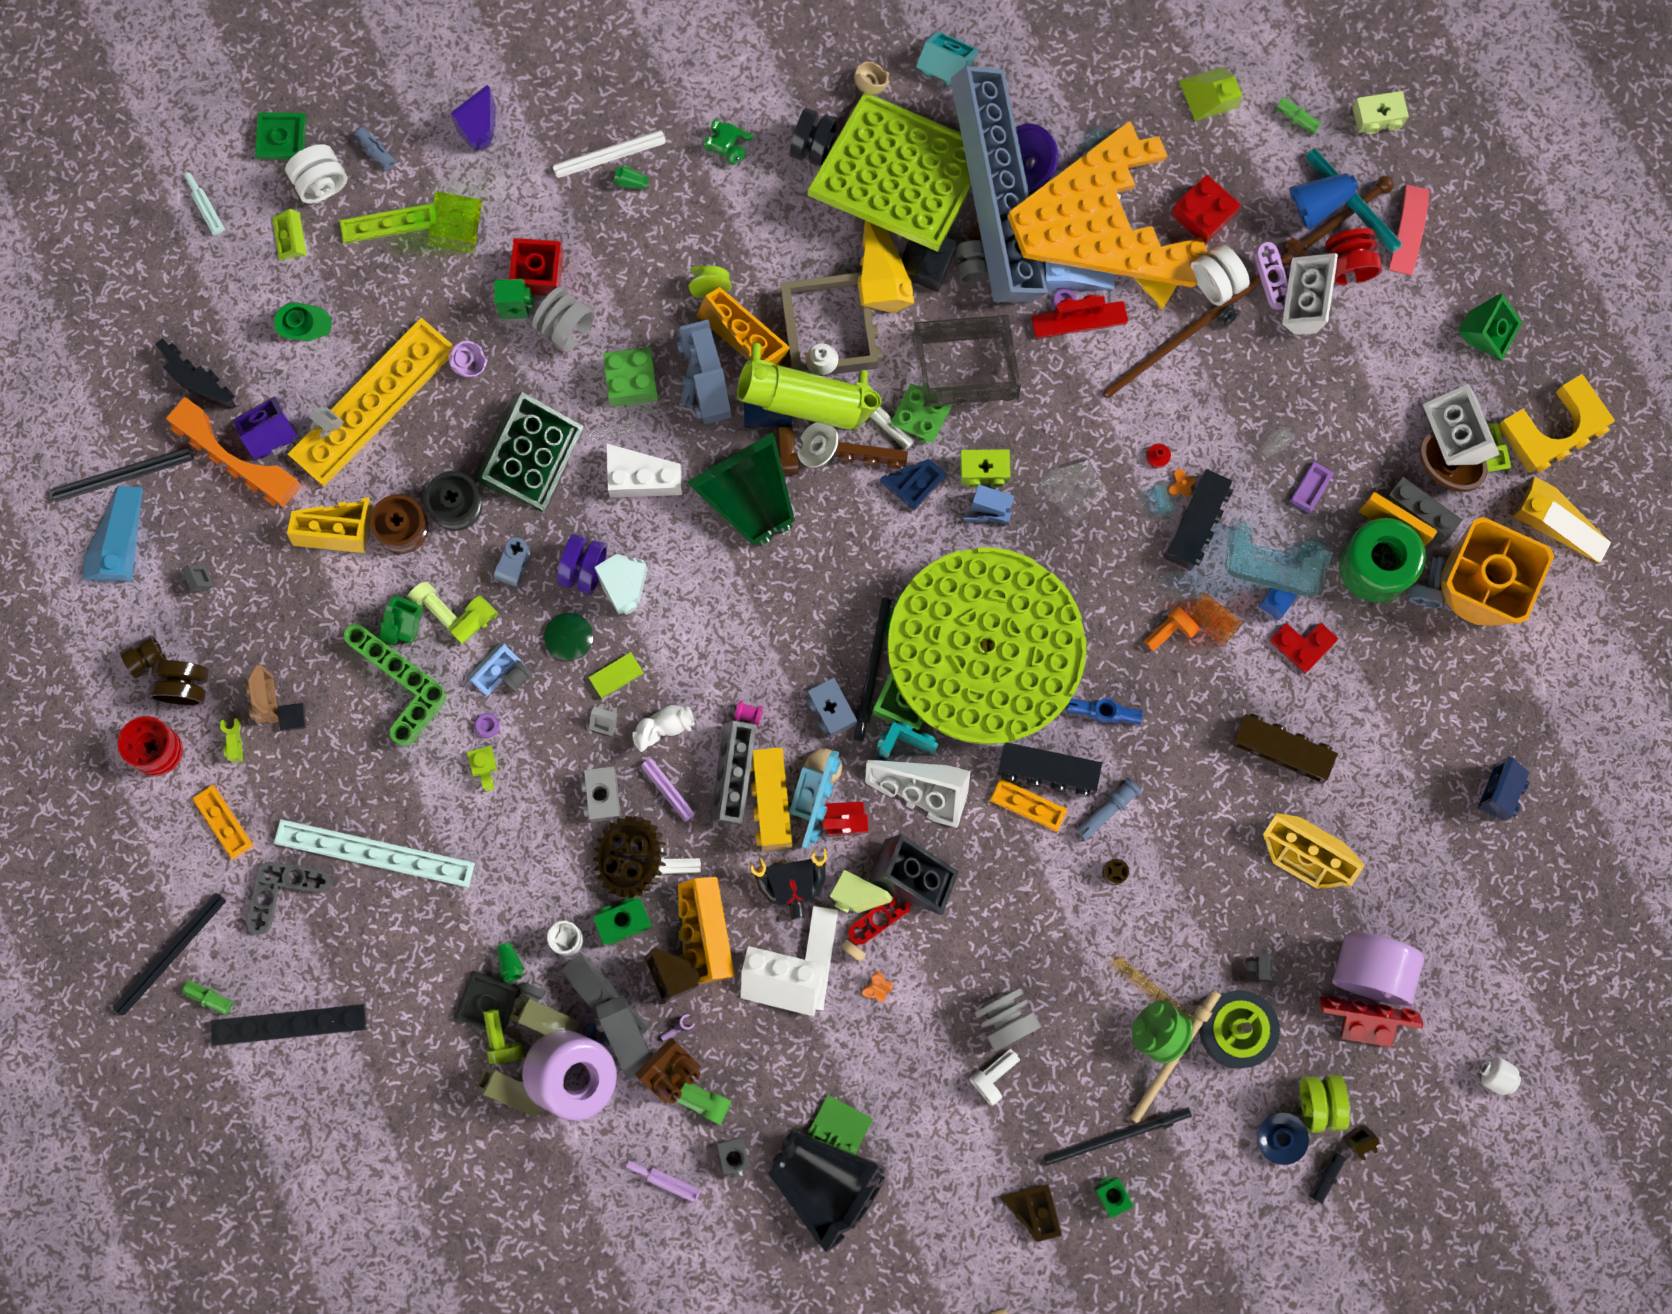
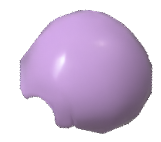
M469 340L459 341L452 346L448 356L452 370L462 377L478 376L484 371L487 364V358L483 354L482 347ZM475 361V368L468 370L469 365Z

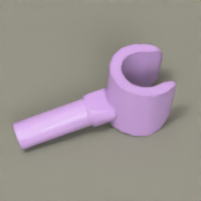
M690 1015L682 1016L679 1024L661 1035L662 1040L665 1041L682 1030L690 1031L695 1023L690 1027H685L682 1023Z

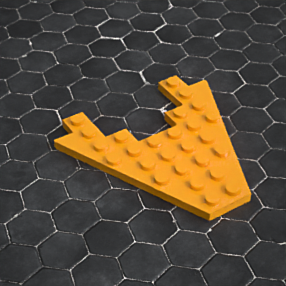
M1127 122L1012 209L1007 215L1023 257L1038 261L1195 287L1198 281L1193 269L1190 267L1191 263L1200 256H1207L1208 251L1202 238L1161 247L1153 226L1131 230L1117 196V193L1132 190L1135 186L1129 168L1161 162L1167 158L1160 137L1139 140L1131 122Z

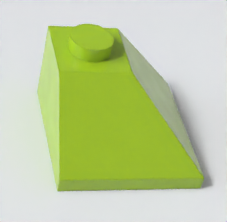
M1223 67L1179 80L1194 121L1239 107L1243 97L1235 76Z

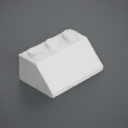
M1336 253L1292 258L1282 324L1293 334L1317 333L1328 322L1338 257Z
M1469 384L1423 404L1447 465H1477L1500 455L1476 396Z
M748 946L742 968L740 998L814 1016L826 966Z

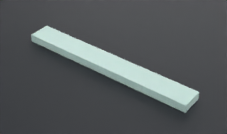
M282 819L279 821L274 839V844L468 888L475 866L474 862Z

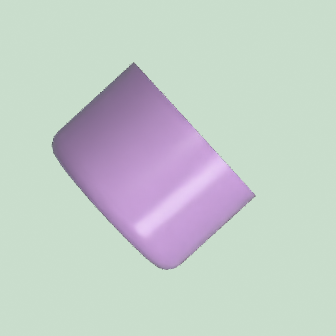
M1350 932L1344 938L1332 983L1346 991L1376 1001L1410 1007L1413 1005L1424 964V956L1418 949L1388 937L1366 932Z
M570 1030L554 1031L540 1038L529 1050L523 1065V1084L530 1099L538 1106L565 1120H584L600 1112L611 1099L617 1081L616 1065L609 1051L600 1043ZM582 1063L590 1073L588 1085L582 1090L565 1091L563 1078L566 1071L573 1064Z

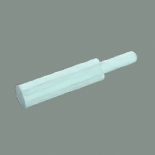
M185 173L184 176L193 191L191 195L212 235L215 236L222 233L225 227H223L202 188L198 187L191 173Z

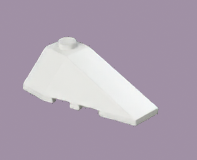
M878 760L867 761L866 784L889 797H894L898 794L908 802L906 806L912 810L916 805L929 812L926 818L933 822L958 827L968 794L970 771L948 765Z

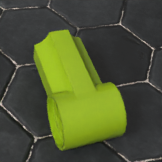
M481 595L474 598L466 607V612L448 628V631L462 645L479 629L487 627V623L493 617L496 618L498 616V612Z

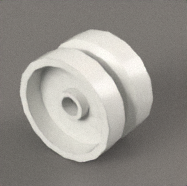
M325 144L303 149L289 160L285 168L289 179L295 185L298 195L305 203H318L338 193L346 185L348 179L341 164L338 163L333 150Z
M1222 243L1209 250L1207 256L1203 255L1194 260L1190 266L1197 278L1198 287L1209 301L1217 306L1229 301L1233 294L1242 292L1250 283L1248 273L1240 258L1231 248Z

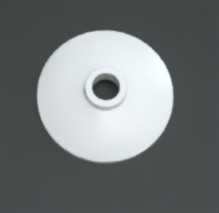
M817 422L810 425L800 437L803 447L797 451L799 460L808 467L815 468L824 465L831 459L838 445V434L835 427Z

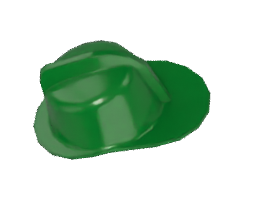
M289 302L276 312L274 327L282 337L310 342L328 335L332 328V320L323 308L299 302Z

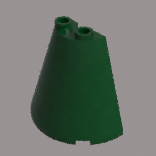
M773 433L764 436L688 481V484L752 545L758 543L759 546H762L772 540L771 534L778 530L780 534H783L793 528L791 523L795 521Z

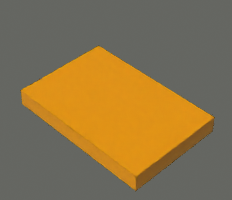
M1376 492L1368 498L1359 510V513L1370 520L1393 518L1408 524L1418 533L1424 547L1437 533L1436 529Z

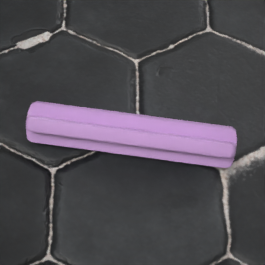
M651 758L646 760L641 765L642 769L682 820L687 822L695 815L694 811Z

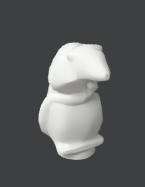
M669 705L649 718L642 719L637 724L636 731L632 733L636 748L642 752L648 746L656 743L661 738V735L674 736L686 729L691 731V726H694L695 722L690 708Z

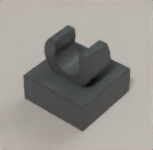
M187 565L182 569L184 575L180 580L181 582H187L189 586L185 590L186 593L207 591L215 586L205 565Z
M1259 954V962L1247 961V972L1259 973V980L1273 982V956L1270 954Z

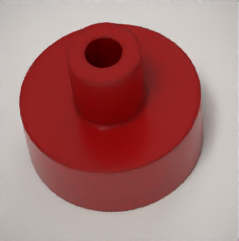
M1160 443L1152 445L1146 454V460L1153 468H1163L1171 459L1169 448Z

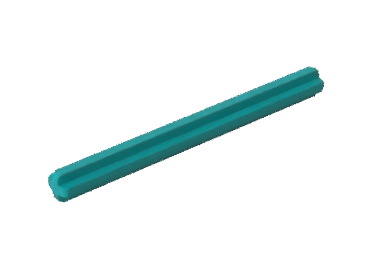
M1314 148L1307 153L1306 159L1323 178L1339 175L1317 149ZM1357 193L1346 202L1366 226L1374 230L1376 237L1391 253L1400 249L1402 242Z

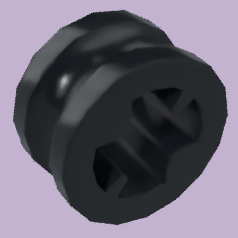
M1230 304L1217 319L1223 321L1224 326L1227 327L1241 312L1234 310V305Z

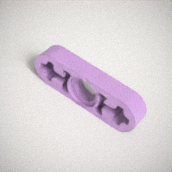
M1271 242L1259 244L1254 249V259L1270 307L1275 310H1281L1285 308L1288 281L1277 247ZM1265 250L1270 251V255L1262 257V252ZM1274 262V265L1265 268V264ZM1271 269L1278 273V280L1275 283L1270 282L1268 279V272ZM1281 285V288L1272 291V287ZM1283 295L1284 300L1277 302L1276 298Z

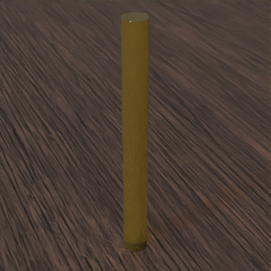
M1119 957L1114 963L1115 966L1156 999L1167 1001L1175 1006L1177 1010L1185 1013L1192 1022L1195 1017L1123 958Z

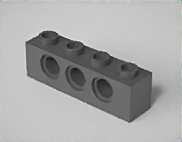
M730 721L723 724L710 817L711 822L729 825L743 824L756 725L738 721Z

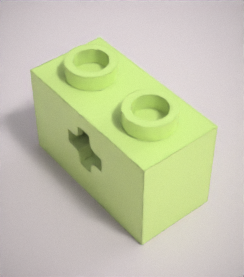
M1403 91L1357 98L1352 107L1358 133L1374 134L1380 131V129L1386 128L1389 131H1395L1402 128L1409 117Z

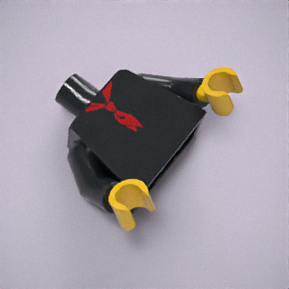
M815 848L812 849V859L766 867L764 860L760 858V867L754 868L752 862L749 863V866L755 875L759 891L770 903L778 904L779 908L789 906L791 920L806 918L804 903L813 902V897L820 894L825 882L827 850L824 848V854L819 857L815 855Z

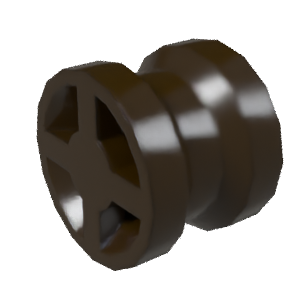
M1112 859L1103 867V878L1110 885H1120L1128 878L1129 867L1121 859Z

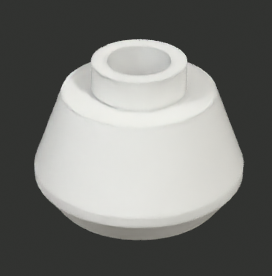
M816 344L806 354V365L814 374L827 375L837 367L838 354L828 344Z

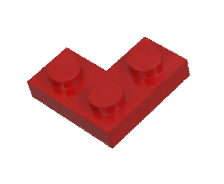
M1286 622L1269 641L1306 674L1339 638L1321 622L1304 639Z

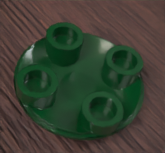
M563 613L554 617L548 623L544 633V641L548 651L554 657L560 660L572 661L582 658L589 651L593 642V631L589 622L581 615Z

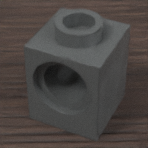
M743 1138L717 1144L724 1175L730 1174L731 1178L746 1175L745 1169H749L750 1166ZM731 1151H737L741 1155L742 1160L738 1166H731L727 1162V1155Z

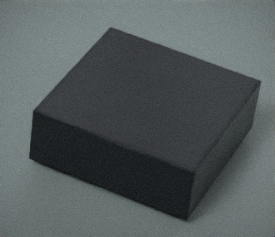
M303 703L278 706L281 732L306 728Z

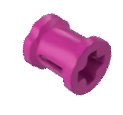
M739 700L734 721L740 720L752 723L758 728L764 706L754 707L746 705L742 700Z

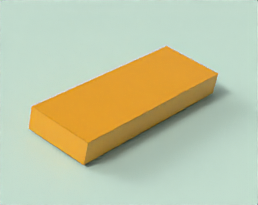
M999 778L989 800L1055 832H1058L1068 810Z
M212 784L192 798L232 860L254 846L215 785Z

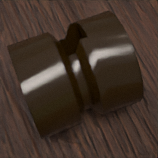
M152 634L139 641L138 647L131 645L120 651V656L126 668L135 679L147 674L149 667H152L154 661L167 660L160 644Z

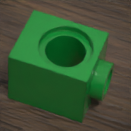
M1110 1175L1097 1182L1099 1187L1094 1189L1108 1218L1112 1219L1134 1207L1120 1178L1112 1179ZM1110 1188H1115L1119 1193L1118 1200L1114 1203H1110L1106 1198V1193Z

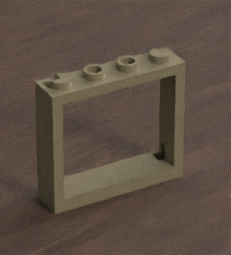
M862 272L780 283L787 341L790 347L791 369L814 374L808 369L806 364H801L791 294L857 286L858 277L862 275ZM862 306L869 356L839 359L835 370L827 375L878 369V361L882 360L881 347H876L875 339L879 338L877 324L873 325L872 323L875 309Z

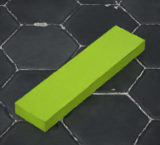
M432 203L339 220L344 244L437 227Z

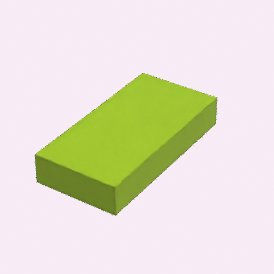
M630 652L593 674L589 679L601 699L640 677L644 672Z

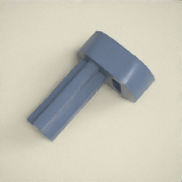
M1433 557L1431 559L1427 587H1411L1409 602L1435 609L1443 606L1444 596L1441 591V573L1446 560H1443L1442 557Z

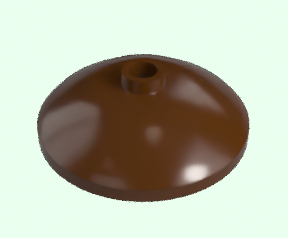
M1434 432L1428 434L1421 442L1419 448L1421 464L1426 473L1437 484L1449 490L1469 492L1477 489L1485 481L1488 471L1486 461L1477 465H1447Z

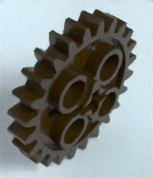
M626 816L625 819L617 818V824L609 823L610 830H602L605 835L604 839H597L601 846L594 848L599 853L597 857L593 858V861L599 863L594 868V871L601 872L597 880L604 881L602 887L609 889L608 893L616 894V896L623 898H634V895L642 896L643 891H651L649 884H658L655 876L663 875L659 867L666 866V863L661 861L662 857L667 856V853L661 852L666 843L659 842L663 834L656 832L658 827L651 825L650 820L637 816ZM617 851L644 857L647 861L644 863L613 855V852Z

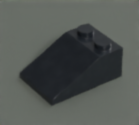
M899 834L884 840L868 882L887 891L892 897L938 915H943L959 871L903 834Z

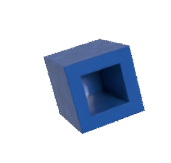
M1277 581L1261 602L1259 608L1280 620L1297 597V594Z

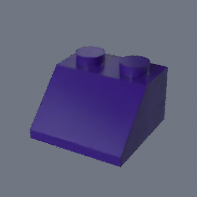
M275 396L232 420L241 440L254 460L259 457L264 458L268 456L275 448L288 445L297 437L294 428Z

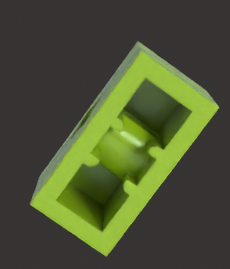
M1010 449L961 450L960 484H966V487L977 488L981 484H990L991 487L999 488L1009 484ZM983 465L988 469V473H984Z

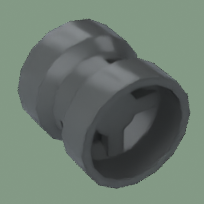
M522 982L520 987L521 995L536 1002L543 999L546 992L526 982ZM516 997V998H515V1000H514V1002H513V1004H512L513 1006L516 1005V1003H517L519 997Z

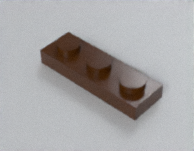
M838 442L835 457L846 463L860 460L868 466H876L877 463L887 464V467L891 469H901V466L906 467L908 451Z

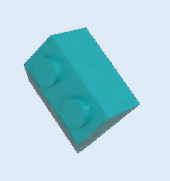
M937 31L925 42L916 67L921 69L923 74L943 79L942 81L945 84L952 86L950 78L964 67L971 66L979 49Z

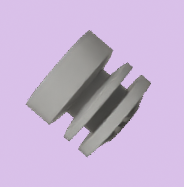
M558 287L548 294L540 304L533 317L532 327L537 332H541L544 337L552 336V342L555 345L569 352L579 343L570 336L576 328L585 335L594 321L595 311L581 301L575 303V296L568 294L564 288Z
M1021 988L1014 991H1006L992 998L974 1013L977 1019L986 1014L990 1018L980 1024L981 1028L993 1025L996 1029L987 1036L994 1052L1042 1027L1034 1012L1022 1015L1020 1010L1029 1003L1028 1000L1016 1004L1014 999L1024 994Z

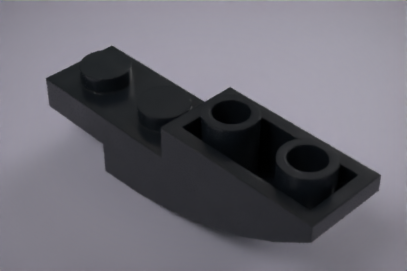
M162 338L155 343L169 360L163 368L184 389L209 403L230 409L236 407V404L232 401L235 396L226 386L221 388L217 384L220 380L211 369L206 372L201 365L195 368L188 359L183 361L179 357L182 352L173 342L168 345Z

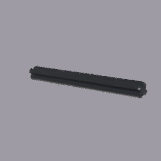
M190 447L182 448L52 488L51 496L55 502H60L193 461L194 454Z
M214 893L113 1005V1009L119 1015L124 1016L226 903L225 898L219 893Z

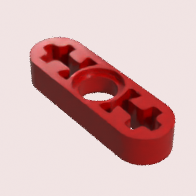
M893 897L890 903H887L889 908L896 904L895 897ZM906 902L905 910L902 911L901 908L893 912L896 915L894 919H892L890 912L884 908L887 904L874 908L851 925L848 932L850 941L855 945L866 944L910 911L912 904ZM876 912L886 914L887 923L885 925L877 926L874 924L873 915ZM868 919L870 926L876 932L872 934L869 929L864 933V940L860 938L855 939L853 937L855 934L854 929L858 927L861 930L866 927L867 924L863 921Z

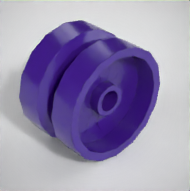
M575 533L572 534L561 557L557 574L558 585L571 588L577 582L580 592L589 595L593 594L599 582L595 567L606 560L607 543L594 540L588 545L586 537Z

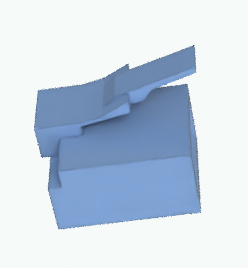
M978 485L971 510L985 515L977 518L964 517L963 522H996L1008 526L1011 516L1009 512L1014 496Z

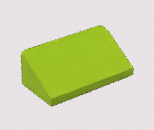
M287 209L273 216L272 220L279 261L307 256L300 212Z

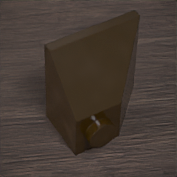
M658 948L651 949L644 957L663 1004L677 999L699 986V974L696 968L691 967L688 961Z

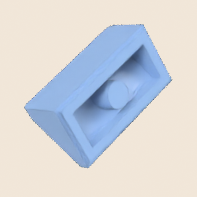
M500 642L467 676V679L488 696L502 681L500 677L506 675L515 666L516 660H521L505 644Z

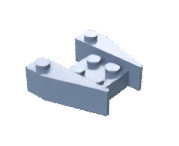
M709 320L679 327V339H675L678 352L684 353L685 359L691 358L696 370V375L693 376L698 404L694 405L697 419L702 418L703 424L706 425L732 418L724 373L710 330Z

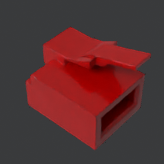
M864 802L825 804L827 811L826 819H823V829H827V837L864 835L869 833L868 814L864 812Z

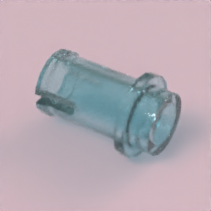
M1165 484L1152 487L1150 491L1158 507L1156 512L1160 513L1161 516L1173 513L1175 504L1171 503Z

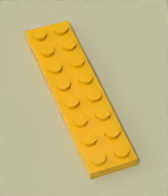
M420 318L330 410L344 421L340 429L332 430L329 436L323 438L320 437L322 433L320 426L316 430H310L288 453V456L325 487L448 361L450 350L454 345L424 319Z

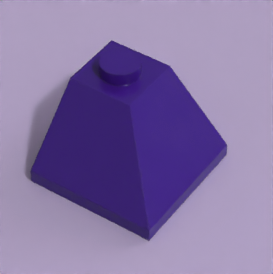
M486 85L451 112L457 133L474 152L479 149H486L491 144L494 135L496 105L491 88Z

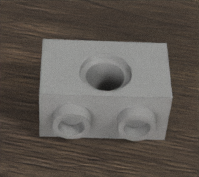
M614 767L584 770L585 777H581L582 792L587 794V802H583L584 816L589 817L591 823L621 818L616 769ZM599 789L607 791V796L602 801L594 799V793Z

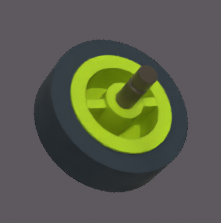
M1244 990L1222 994L1211 1010V1017L1207 1022L1204 1021L1199 1029L1201 1042L1207 1053L1219 1064L1235 1069L1254 1067L1266 1061L1276 1049L1280 1036L1279 1020L1273 1007L1263 997Z

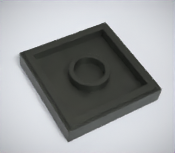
M472 971L454 1019L487 1031L484 1012L491 1009H499L504 1034L514 1008L512 1004L515 998L518 997L520 987Z

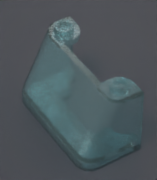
M1231 519L1224 564L1229 576L1305 597H1313L1320 593L1333 554L1326 543L1316 540L1304 541L1300 545L1297 555L1274 550L1252 543L1251 527L1243 521Z

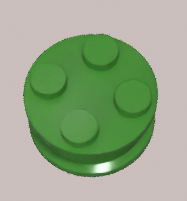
M1154 1001L1141 1011L1131 1025L1134 1046L1142 1053L1148 1054L1155 1062L1162 1064L1170 1063L1179 1058L1183 1053L1187 1054L1191 1050L1189 1045L1193 1035L1191 1019L1167 1001Z

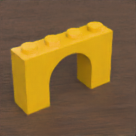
M1583 374L1562 385L1556 391L1573 419V431L1570 437L1552 439L1543 435L1524 409L1509 416L1499 424L1500 432L1529 474L1535 470L1538 473L1543 472L1551 466L1550 461L1557 459L1559 462L1571 454L1569 450L1576 447L1579 450L1590 443L1589 438L1594 435L1600 438L1610 431L1608 427L1615 420Z

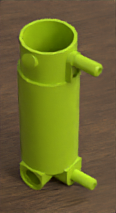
M759 343L752 344L751 359L745 363L738 381L737 397L739 401L762 406L763 409L846 430L858 429L881 406V397L868 385V372L866 370H860L858 382L851 384L783 367L772 362L760 360L761 344Z

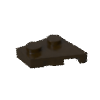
M1049 1184L1000 1196L1002 1202L1014 1213L1015 1217L1025 1226L1036 1242L1063 1235Z

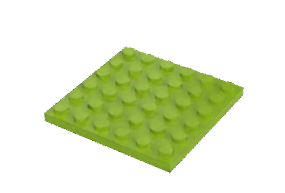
M863 93L809 187L807 196L938 251L971 189L961 133L878 97Z

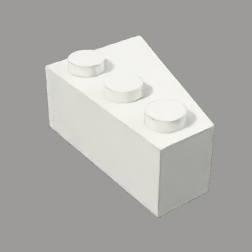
M607 444V476L610 498L683 495L682 470L679 463Z

